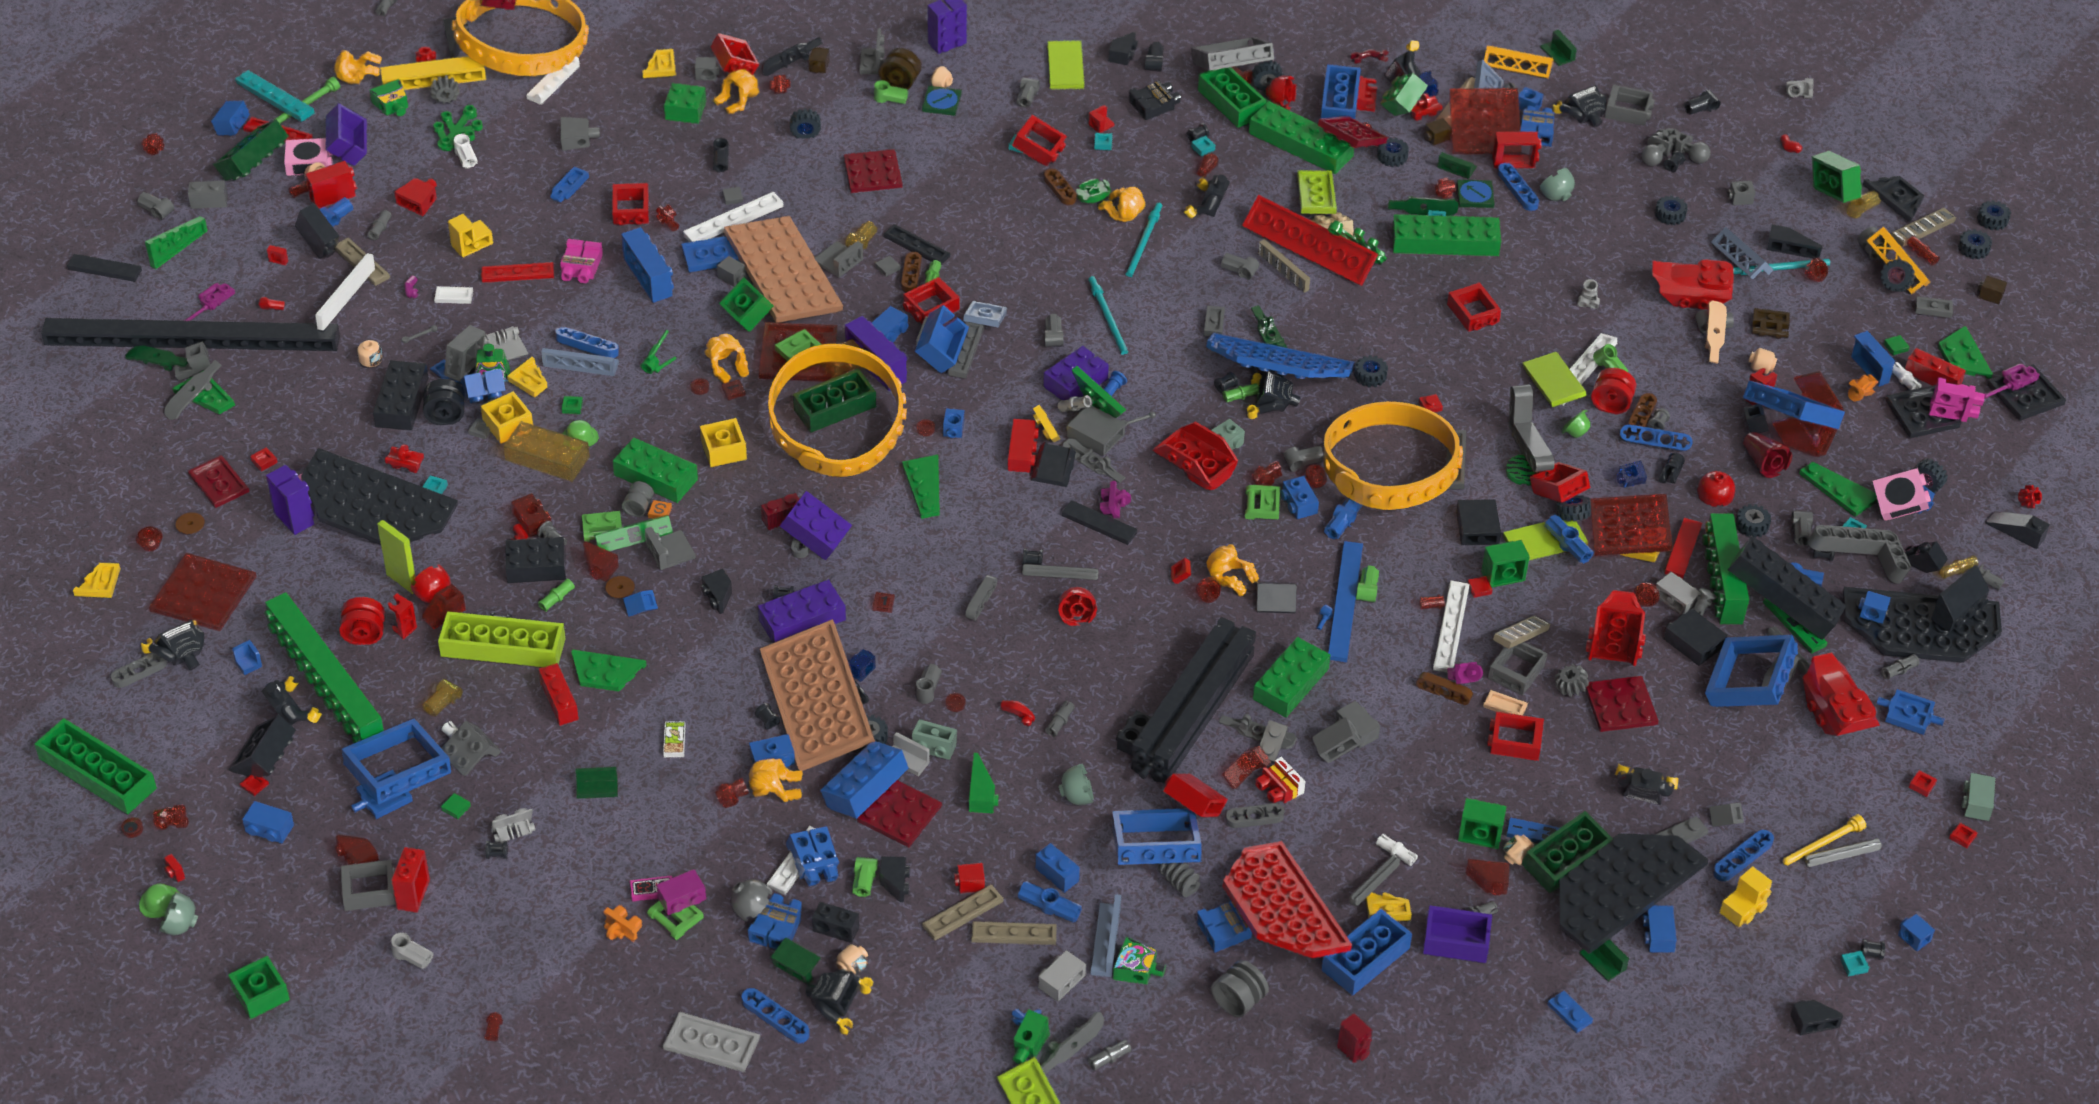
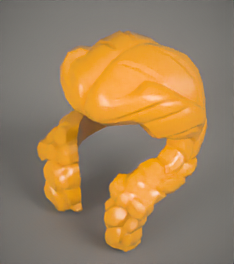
M342 50L334 66L338 79L349 84H359L367 74L379 76L380 69L372 65L365 66L367 60L380 64L382 57L366 52L358 59H354L353 55L347 50Z
M742 69L730 73L726 79H723L722 92L714 98V103L720 105L731 97V83L739 87V101L726 107L727 113L732 114L739 111V109L743 111L747 97H755L759 94L758 81L747 70Z
M1136 187L1116 189L1109 194L1110 201L1104 200L1099 203L1098 210H1106L1114 220L1127 222L1133 220L1142 212L1145 207V200L1141 191ZM1117 197H1119V204L1117 207L1118 211L1115 209V207L1113 206V202L1111 201Z
M721 334L718 337L710 338L707 342V349L704 351L705 355L711 360L714 376H718V379L723 383H729L731 376L718 365V360L727 358L735 351H737V360L735 361L737 372L742 377L749 375L744 349L739 341L730 334Z
M1233 544L1216 548L1207 560V568L1217 585L1233 589L1240 597L1246 594L1247 590L1243 582L1237 580L1236 576L1223 577V573L1232 569H1244L1251 583L1257 582L1259 579L1256 569L1253 568L1254 564L1239 559Z
M781 759L760 760L755 762L750 769L749 784L753 790L754 797L774 792L783 802H788V800L802 798L801 789L785 791L780 780H787L788 782L801 781L803 773L802 771H789Z

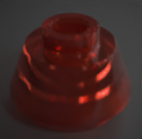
M1815 258L1806 265L1805 274L1810 280L1822 282L1828 275V266L1822 259Z
M1310 465L1302 474L1311 488H1320L1327 483V475L1324 468L1320 465Z
M144 527L137 533L136 542L145 551H154L160 547L163 535L158 528Z
M1207 577L1197 583L1196 594L1202 601L1212 603L1218 599L1221 587L1216 578Z
M1651 582L1637 585L1633 592L1639 605L1643 607L1656 605L1660 598L1656 585Z

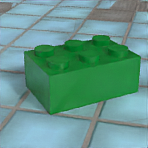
M1831 151L1812 156L1813 187L1816 190L1843 203L1861 198L1862 185L1859 164Z

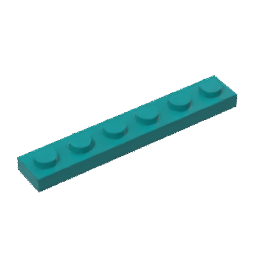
M249 70L235 78L236 83L301 122L315 114L311 106Z

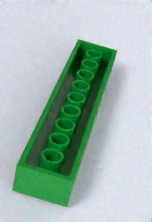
M287 592L266 601L267 610L264 612L269 621V624H267L269 631L272 635H277V641L280 646L286 647L289 658L295 659L298 670L300 672L304 671L307 682L309 684L313 683L316 694L324 698L323 701L328 710H333L336 721L343 723V729L347 735L351 734L353 743L355 744L383 732L381 716Z

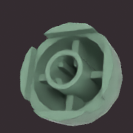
M1568 168L1558 170V175L1554 177L1552 175L1549 176L1540 185V190L1547 199L1551 201L1562 199L1565 201L1572 196L1571 192L1574 189L1575 180Z
M1083 764L1067 769L1062 776V784L1059 785L1061 796H1066L1073 805L1080 806L1094 802L1091 783L1086 775H1084L1087 774V771Z
M175 892L166 909L165 921H162L159 931L169 935H181L189 927H194L198 915H195L196 907L194 902L188 896Z

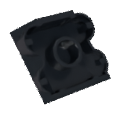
M1045 441L1039 447L1031 481L1067 487L1071 471L1074 468L1076 451L1071 446L1068 448L1047 444Z

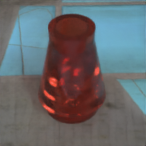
M1213 153L1203 155L1197 175L1205 178L1218 165V157Z

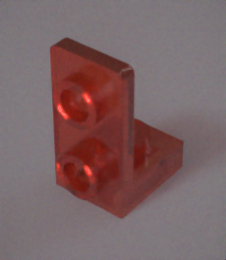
M1257 746L1245 750L1222 775L1232 789H1236L1254 770L1267 767L1271 761L1262 748Z

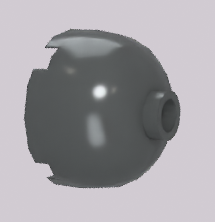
M755 879L738 882L732 889L733 893L730 903L733 911L741 920L749 921L747 917H756L770 901L767 899L768 894L772 895V890L762 881Z

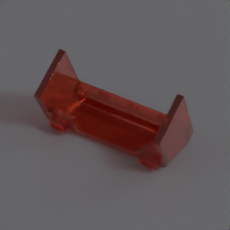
M1820 371L1794 377L1796 384L1802 391V396L1844 411L1841 403ZM1794 417L1772 422V425L1786 446L1815 457L1826 455L1838 430Z

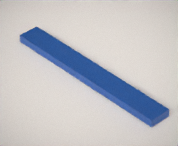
M1344 541L1328 652L1331 654L1330 660L1347 662L1363 543Z

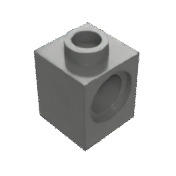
M696 57V80H716V75H720V64H717L716 57Z
M1752 181L1731 182L1730 189L1727 190V198L1731 199L1732 205L1753 204L1756 192Z

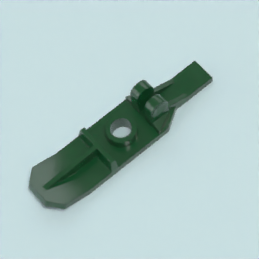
M1409 196L1407 200H1389L1388 209L1405 210L1409 214L1428 215V210L1446 212V216H1452L1458 212L1459 203L1455 199ZM1421 204L1427 205L1425 208L1420 207Z
M1259 305L1252 307L1251 310L1258 321L1257 330L1264 343L1287 348L1284 338L1281 337L1274 324L1273 317H1266Z
M135 346L125 355L127 360L135 359L143 361L144 364L148 362L158 364L169 372L174 365L185 367L188 364L187 358L175 356L171 351L148 346Z

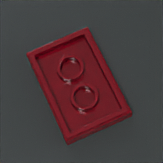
M222 455L188 471L189 476L215 508L250 492L247 485Z

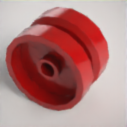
M1619 368L1602 370L1597 376L1591 399L1597 409L1615 415L1626 412L1630 408L1637 384L1635 378L1627 371Z
M355 597L347 600L341 608L339 626L341 637L354 645H369L378 642L382 638L384 631L385 610L382 604L368 597Z

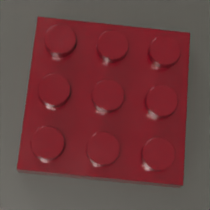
M1350 116L1319 119L1317 124L1323 128L1324 132L1336 135L1337 139L1347 141L1354 148L1386 144L1388 139L1385 135Z
M895 149L844 154L851 193L903 188Z
M1642 676L1588 683L1589 686L1586 687L1585 691L1600 732L1658 725L1659 720Z
M896 780L857 818V822L909 848L942 807V802Z

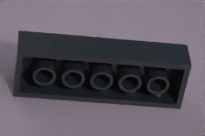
M1753 536L1739 550L1728 568V571L1821 640L1836 626L1846 607L1841 600L1835 598L1825 588L1816 584L1807 575H1804L1791 563L1785 561L1776 552L1769 549Z

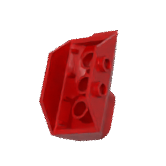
M1705 259L1699 261L1698 264L1652 261V276L1656 278L1660 285V294L1673 306L1705 310L1708 309V304L1711 301L1724 304L1732 299L1733 266L1727 261Z
M1196 421L1180 427L1152 450L1187 472L1189 480L1207 490H1214L1228 480L1238 462L1237 457L1223 437Z
M1613 590L1607 599L1597 607L1594 626L1589 628L1588 639L1591 640H1587L1586 643L1588 660L1598 658L1629 662L1636 666L1637 659L1642 658L1643 647L1640 646L1645 644L1646 634H1643L1645 612L1640 607L1633 592Z
M1831 652L1812 657L1809 670L1802 678L1808 710L1814 713L1817 725L1822 727L1825 734L1839 736L1880 726L1875 717L1876 709L1863 690L1857 687L1846 667Z

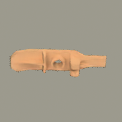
M1711 301L1708 304L1709 313L1705 348L1709 349L1710 352L1709 362L1718 364L1719 349L1725 340L1727 313L1726 307L1721 302Z

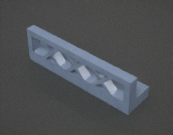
M1727 227L1711 241L1715 247L1752 279L1762 270L1768 275L1773 271L1765 260ZM1726 237V244L1719 245L1718 243ZM1730 247H1737L1735 253H1729ZM1746 255V261L1739 262L1740 256ZM1757 264L1758 266L1750 272V265Z
M543 348L541 351L543 367L615 376L619 365V360L612 357Z
M1115 894L1114 904L1100 903L1091 975L1112 977L1121 910V895Z

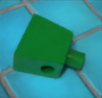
M1028 1009L1014 1038L1016 1053L1012 1060L1020 1065L1026 1062L1027 1058L1032 1059L1038 1056L1050 1036L1048 1017Z

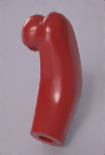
M1003 700L1001 702V709L1021 717L1023 725L1031 726L1032 722L1035 721L1032 711L1021 702L1013 700Z

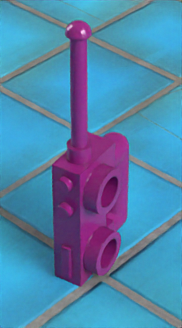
M214 283L198 295V299L201 305H203L202 308L184 321H191L208 309L210 311L216 309L218 305L220 306L221 303L234 295L235 290L226 283L222 285Z
M2021 363L2002 371L2005 386L1987 394L1985 393L1984 398L1987 399L1989 396L2009 388L2012 391L2018 390L2025 385L2037 381L2039 374L2031 366L2026 367Z

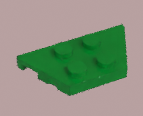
M1966 326L1939 342L1938 348L1946 362L1966 370L1965 374L1975 376V374L1986 376L1988 379L1993 377L1991 369Z
M1078 366L1072 369V373L1083 395L1089 396L1092 399V406L1115 418L1126 411L1121 404Z
M572 649V658L580 686L619 692L627 682L635 677V674L641 668L644 669L647 665L646 660Z

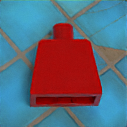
M417 178L411 180L395 191L396 204L424 216L437 199L435 190L437 183L431 178L426 182Z

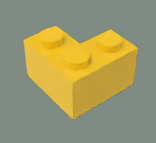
M464 214L448 220L451 246L462 258L493 244L492 232L481 220L472 223Z
M1752 866L1739 877L1736 890L1722 902L1720 914L1738 928L1744 923L1749 924L1757 912L1762 913L1767 907L1768 903L1766 901L1771 894L1772 881Z

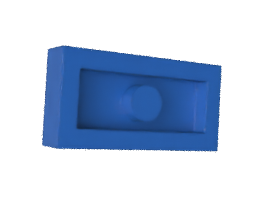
M1562 991L1548 1001V1006L1576 1033L1593 1022V1018L1565 991Z

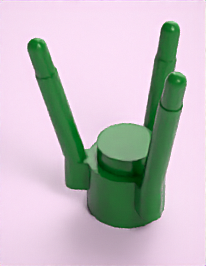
M665 330L658 343L653 345L646 359L641 363V369L649 374L653 372L659 373L662 368L676 360L674 356L659 365V359L654 356L666 338L668 330Z

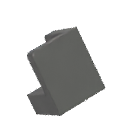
M1741 803L1709 807L1713 827L1744 823Z

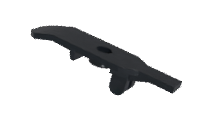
M817 37L807 43H798L770 57L761 67L763 75L770 76L783 67L788 68L787 65L801 58L804 61L809 60L808 53L823 44L821 38Z

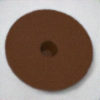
M185 513L177 519L176 528L181 533L193 534L204 527L205 520L199 513Z
M626 576L613 577L606 584V592L614 598L628 597L635 589L633 580Z

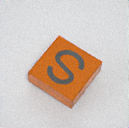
M653 500L648 512V518L653 519L669 515L672 503Z

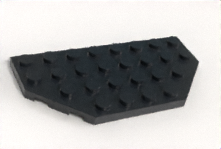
M320 448L317 449L301 475V480H304L309 487L308 495L312 501V506L315 508L319 522L380 545L381 541L377 523L381 520L386 521L409 538L410 542L423 539V536L441 533L458 505V500Z
M1844 587L1842 591L1843 604L1846 605L1844 621L1884 655L1909 657L1913 654L1920 659L1964 663L2000 637L2002 633L1999 601H1988L1983 608L1979 607L1970 619L1966 618L1961 627L1955 628L1949 633L1931 620L1939 597L1937 595ZM1868 591L1891 597L1883 624L1860 617L1862 609L1858 607L1861 598H1866Z
M1619 833L1613 837L1611 842L1560 879L1559 929L1590 954L1707 866L1708 859L1678 835Z

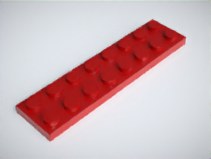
M1260 195L1257 196L1242 225L1361 286L1378 256L1377 253L1341 235H1333L1327 228Z

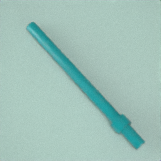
M1156 203L1153 211L1149 214V221L1126 272L1128 277L1133 276L1153 227L1160 218L1161 203Z
M1830 259L1769 264L1773 271L1829 266ZM1751 265L1749 271L1752 272L1758 265ZM1733 267V274L1741 273V275H1747L1739 267Z
M1091 276L1088 279L1092 287L1091 292L1097 298L1121 354H1128L1126 345L1104 299L1103 290L1098 285L1095 277Z

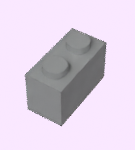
M1672 572L1656 583L1654 592L1655 597L1680 615L1693 609L1698 600L1697 596L1701 595L1696 588L1690 586Z
M1066 950L1061 956L1058 955L1053 960L1052 965L1041 971L1038 976L1039 989L1059 1002L1085 976L1086 964Z

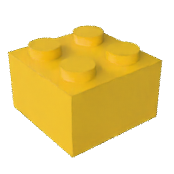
M514 391L481 406L482 419L500 444L534 429L532 413Z
M736 418L700 426L701 443L710 467L747 459L746 443Z

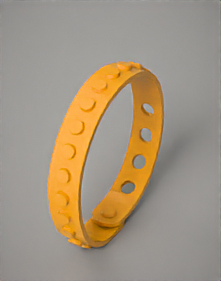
M466 0L457 10L456 20H453L452 30H455L454 38L461 50L481 65L502 73L536 76L560 71L565 65L572 63L575 56L579 57L584 45H587L588 25H586L582 11L571 0H556L558 7H555L551 0H516L515 5L540 8L563 18L576 29L578 36L567 46L552 52L541 54L510 53L481 42L464 28L463 25L467 21L473 22L483 13L494 9L480 6V0Z
M844 344L818 345L793 356L776 375L769 392L770 428L778 445L788 455L798 460L804 468L834 477L853 476L874 467L894 448L898 436H901L904 429L902 420H906L907 409L903 408V404H906V396L901 391L900 380L896 378L891 368L874 354L861 348ZM822 362H845L866 368L879 376L890 388L898 407L895 422L885 438L869 452L847 460L825 458L820 451L791 439L777 423L774 405L784 385L791 377L804 368Z
M1376 402L1354 408L1333 421L1325 433L1323 465L1326 474L1337 486L1338 490L1353 501L1376 509H1402L1425 503L1446 491L1457 478L1458 468L1461 469L1463 448L1459 444V437L1452 425L1440 415L1409 403ZM1349 420L1347 427L1343 429L1344 424ZM1389 424L1411 427L1435 437L1448 448L1452 459L1442 470L1423 480L1406 485L1381 486L1360 480L1353 470L1341 464L1333 456L1331 450L1342 438L1359 429Z

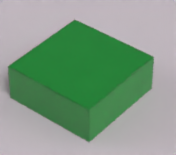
M1901 335L1884 340V345L1892 355L1909 351V345Z
M564 396L562 414H581L583 397Z
M454 793L441 806L443 812L459 819L471 807V804L468 800Z

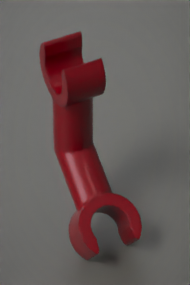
M1369 49L1361 53L1354 52L1351 54V59L1355 58V64H1358L1362 59L1372 56L1380 61L1387 62L1389 58L1384 56H1387L1389 51L1382 50L1379 52Z

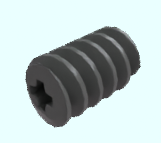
M1159 863L1157 870L1184 897H1189L1198 891L1200 876L1198 873L1194 874V869L1189 868L1188 863Z

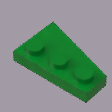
M191 378L173 387V392L176 394ZM212 378L209 381L212 384V388L210 390L204 388L192 400V402L219 415L235 406L234 400Z

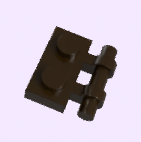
M1754 308L1752 325L1760 327H1753L1752 334H1757L1759 337L1773 336L1775 339L1788 338L1789 331H1783L1782 329H1789L1790 312Z

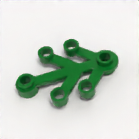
M473 105L465 106L463 116L456 125L452 121L451 112L444 111L441 113L442 121L445 122L450 131L448 136L444 132V124L442 122H435L433 124L434 131L440 138L438 140V147L442 151H450L454 148V137L456 135L465 134L469 137V141H473L475 139L474 131L483 129L481 120H474L472 125L464 127L468 120L477 117V109Z
M1334 220V222L1330 223L1328 227L1330 233L1336 236L1341 235L1377 253L1378 256L1375 263L1382 265L1386 261L1385 253L1377 248L1378 240L1370 237L1366 244L1363 238L1365 232L1362 229L1355 228L1353 235L1343 229L1341 222Z

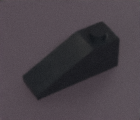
M456 17L443 19L450 58H457L461 48L454 38L455 30H452L453 20H456ZM465 23L463 26L469 32L468 23Z
M1772 224L1767 250L1819 260L1822 245L1789 227Z
M1994 511L1986 521L1987 525L2035 549H2038L2045 540L2050 526L2049 523L2033 515Z

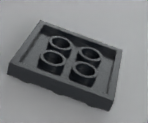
M2034 364L2030 366L2039 374L2037 381L2025 385L2018 390L2012 391L2009 388L1996 393L1998 398L2019 421L2063 406L2066 402L2064 396ZM1999 376L1989 380L1987 386L1992 391L2005 386L2003 382L2004 377Z
M1936 385L1887 395L1886 402L1909 438L1960 428L1961 421L1959 419L1929 415L1930 402Z

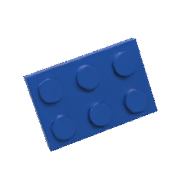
M726 236L681 244L689 272L717 268V265L728 256L741 262Z

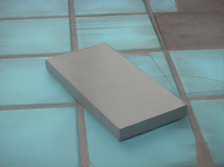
M679 1012L663 1045V1049L745 1072L760 1039V1034Z

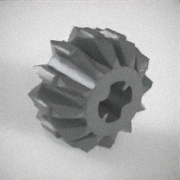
M439 76L438 80L433 79L430 86L432 98L437 103L442 101L443 105L445 102L451 104L452 100L456 101L460 93L459 85L454 81L453 77L448 79L447 76L444 78Z
M1572 664L1570 667L1565 665L1564 669H1558V674L1555 675L1556 688L1563 696L1567 694L1570 698L1573 694L1579 696V692H1585L1586 687L1589 686L1588 674L1581 665L1575 666Z

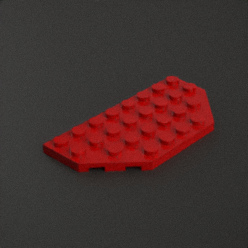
M1282 841L1243 849L1240 858L1232 866L1229 875H1226L1222 887L1256 939L1310 958L1351 951V942Z

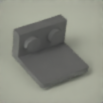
M881 28L877 30L876 48H861L860 74L879 75V69L884 62V59L881 58L885 56V48L882 46L884 45V35H881Z
M837 241L816 256L815 260L819 266L840 278L863 260V244L857 241L853 245L846 247Z
M652 527L645 529L646 545L660 570L696 558L693 549L681 530L660 537L659 533H655Z
M465 721L441 748L449 756L450 763L463 776L468 775L484 755L491 754L496 757L501 752L477 725Z

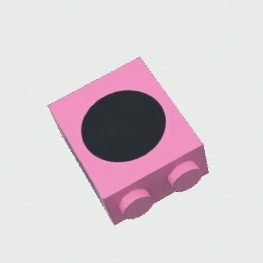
M326 138L286 140L284 162L286 175H305L306 168L316 162L322 163L325 167L332 165V157L330 156H333V154L326 150Z
M1917 468L1873 481L1884 521L1929 509L1930 495L1928 490L1924 491L1923 485H1926L1924 474H1920Z

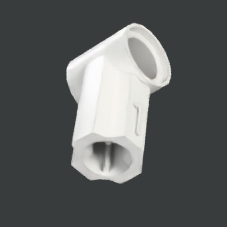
M465 134L456 135L454 137L455 154L459 157L463 167H474L477 164V158L470 145L469 137Z

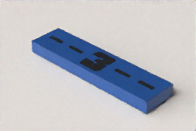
M1510 817L1506 837L1513 838L1515 835H1525L1531 842L1540 843L1560 829V827Z

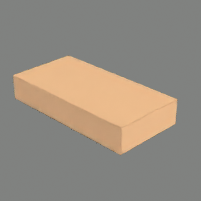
M1490 690L1483 707L1495 712L1523 715L1528 703Z

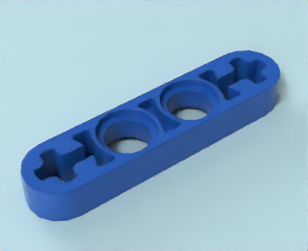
M1509 163L1500 164L1498 168L1499 177L1523 208L1528 211L1537 210L1539 205L1538 197L1513 165ZM1519 191H1524L1526 194H1520Z
M567 327L556 329V341L599 356L616 358L619 355V345L614 342Z
M1625 425L1620 431L1621 439L1631 443L1679 451H1687L1693 444L1692 438L1683 433L1635 425ZM1627 428H1630L1632 433H1637V429L1641 430L1638 435L1639 440H1635L1636 436L1634 435L1626 438V434H1623V431H1627ZM1645 431L1652 434V439L1648 442L1642 439V433ZM1664 434L1669 435L1671 438V442L1667 445L1662 444L1660 441V437ZM1674 436H1677L1676 440L1681 441L1683 438H1686V441L1689 442V445H1686L1685 448H1683L1682 444L1675 443L1676 447L1672 446L1674 442Z
M1768 830L1756 832L1715 865L1714 877L1722 882L1733 878L1771 848L1774 841L1773 834ZM1760 839H1768V841L1763 840L1759 845ZM1752 848L1756 853L1750 854L1745 849ZM1732 859H1740L1742 863L1735 864L1732 862ZM1725 869H1727V873H1726V872H1722V873L1719 872L1720 870H1721V871H1724Z
M749 988L742 993V1004L749 1011L796 1043H803L808 1040L810 1035L809 1026L757 989ZM748 997H749V998L755 997V1001L752 1000V999L748 1001ZM771 1007L773 1011L765 1014L762 1012V1009ZM782 1018H786L790 1021L786 1025H780L778 1023V1021ZM796 1030L798 1032H801L803 1030L804 1034L799 1033L798 1035H796Z

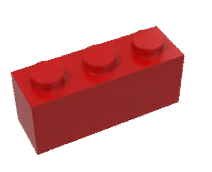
M1917 348L1909 356L1905 370L1910 371L1914 378L1932 386L1937 384L1938 378L1946 379V383L1961 385L1966 370Z
M1013 419L1008 455V471L1030 473L1031 466L1035 465V455L1033 453L1037 452V442L1034 440L1039 437V428H1036V420Z
M558 663L540 668V683L559 725L579 720L577 704Z

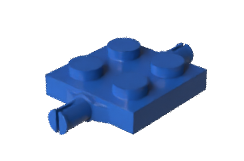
M1898 689L1891 700L1880 696L1877 700L1878 705L1888 708L1885 722L1924 735L1930 723L1942 726L1945 718L1933 715L1934 701Z
M391 770L375 779L377 782L396 775V773ZM360 785L356 789L362 800L351 805L354 813L367 808L378 819L412 802L413 799L408 791L381 804H377L365 788Z

